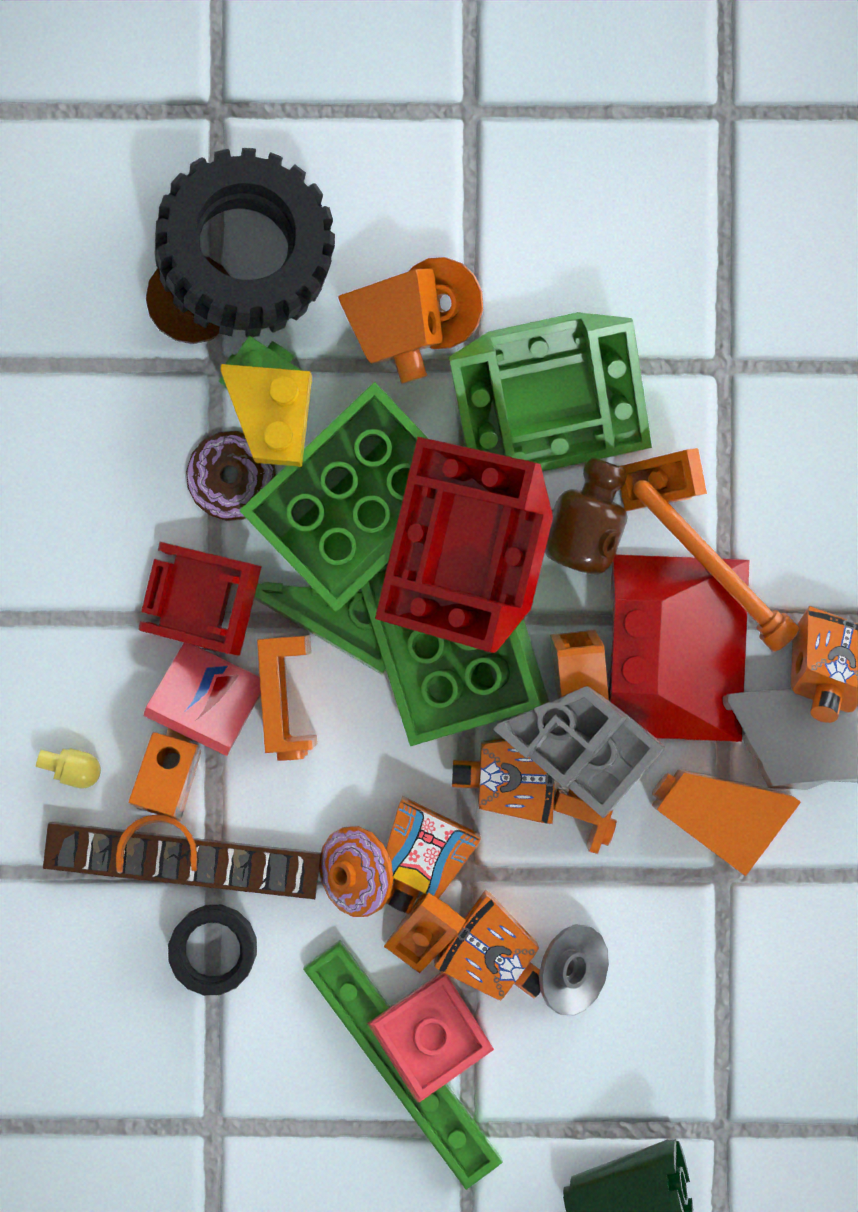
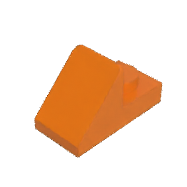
M698 448L686 449L620 466L626 470L627 474L626 482L621 488L625 511L647 508L634 494V485L640 480L648 481L668 503L688 500L695 496L707 494Z
M422 893L413 905L410 913L406 914L384 947L421 973L459 933L466 919L461 917L447 903L437 899L431 893L427 895Z

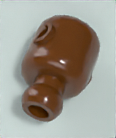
M591 458L583 469L585 482L582 491L569 489L564 491L556 501L552 510L553 520L545 555L552 561L565 567L587 574L598 575L610 568L627 524V512L621 505L613 502L616 492L624 486L627 474L626 470L620 466Z

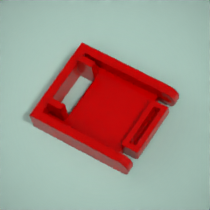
M159 541L158 551H162L167 555H176L174 564L154 559L141 612L159 616L161 619L159 625L153 622L140 621L138 630L226 654L240 656L262 566ZM234 583L238 584L228 629L222 628L231 586Z

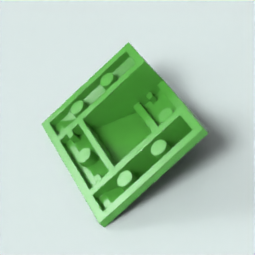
M581 312L488 331L449 357L465 443L468 448L541 464L542 471L588 462L591 458L603 459L652 448L634 321L632 318Z

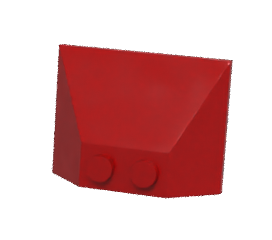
M417 437L375 619L496 653L531 610L548 541L553 514L541 464Z
M615 554L612 562L610 600H614L610 690H608L609 701L655 738L742 742L743 728L733 710H726L722 697L728 694L744 692L747 611L696 558ZM723 559L749 587L750 560Z

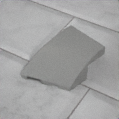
M588 686L512 719L503 721L493 729L525 758L530 757L562 787H568L602 818H605L666 747L631 717Z
M792 689L734 693L722 697L726 710H733L746 735L742 740L749 753L756 758L758 769L768 788L808 790L826 782L858 783V706L854 712L840 710L839 717L835 722L825 723L811 716L810 711L813 700L795 694Z

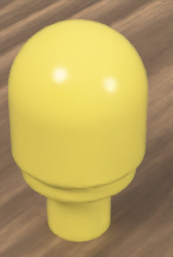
M62 748L61 754L40 749L35 767L55 772L53 779L59 780V783L80 789L93 786L101 774V766L95 756L72 748L69 750Z

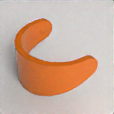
M150 815L140 818L128 826L121 835L116 853L117 873L123 872L125 846L134 832L143 826L158 822L176 826L184 833L190 844L191 870L197 871V847L193 835L182 823L169 816Z

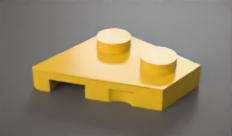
M221 364V374L255 463L302 467L312 385L311 372Z

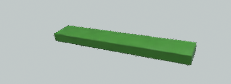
M341 939L306 964L303 968L305 973L463 1187L467 1190L503 1163L502 1157L447 1083L420 1103L416 1102L367 1024L390 1008V1006Z

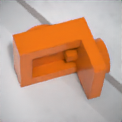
M557 788L554 797V811L593 824L586 844L588 851L598 854L601 844L609 846L617 820L611 818L613 811L611 810L605 818H602L572 790L565 791Z

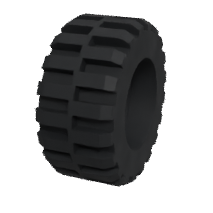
M242 148L241 156L232 157L229 149L216 151L213 162L207 163L206 159L201 157L190 164L187 176L179 173L171 182L170 193L162 198L159 206L158 220L156 221L154 251L156 266L160 269V281L165 292L173 293V303L182 313L190 310L194 314V322L205 329L210 322L220 326L219 334L231 337L233 330H245L246 337L249 335L251 337L260 336L261 329L268 327L274 333L285 328L287 320L292 318L297 321L304 315L311 301L315 302L322 290L335 248V233L331 232L333 223L330 207H322L321 202L324 194L317 184L312 183L307 186L304 183L306 172L296 164L290 170L281 165L282 156L270 152L268 159L256 157V149ZM248 209L259 212L271 219L283 232L288 244L287 257L280 269L266 277L253 280L230 277L214 268L201 251L200 235L204 224L215 215L227 210Z

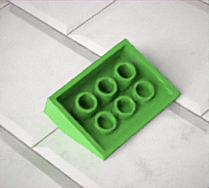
M376 382L367 388L304 448L302 467L285 466L239 510L335 612L388 563L417 437L428 439Z
M388 563L361 588L410 747L523 714L549 702L524 619L497 652L491 653L376 620L375 616Z

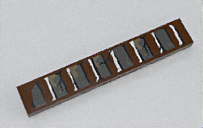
M49 822L47 826L43 869L316 899L321 852L194 838L197 847V871H192L190 844L186 837L136 831L125 846L123 872L117 873V845L125 830Z

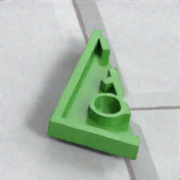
M258 583L254 597L255 600L381 675L386 669L362 592L358 591L335 612L313 588L285 586L283 583Z

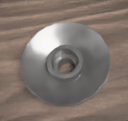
M575 924L563 929L550 942L543 955L539 972L540 992L546 1005L560 1015L573 1016L585 1011L598 998L605 984L609 967L608 948L602 935L593 927Z

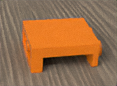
M311 636L257 639L265 753L276 752L277 761L305 759V756L308 755V750H313L318 744L317 735L292 736L290 734L285 657L311 654Z

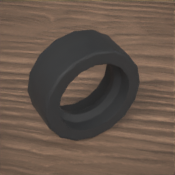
M222 904L204 905L190 911L174 928L168 943V962L175 978L188 990L203 996L222 995L236 989L249 975L257 956V937L251 923L238 910ZM206 923H219L227 926L236 935L240 945V955L236 965L229 972L220 976H207L199 973L191 966L186 955V944L190 934L197 927Z

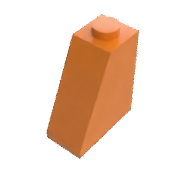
M678 769L674 776L670 773L665 774L652 792V795L656 797L652 806L744 876L749 873L801 803L794 796L786 792Z

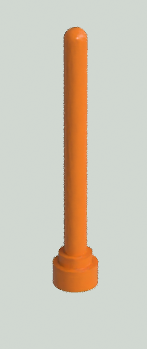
M640 480L634 485V494L758 623L757 630L760 632L759 638L772 652L785 647L799 631V626L787 613L780 614L778 610L771 611L648 481Z

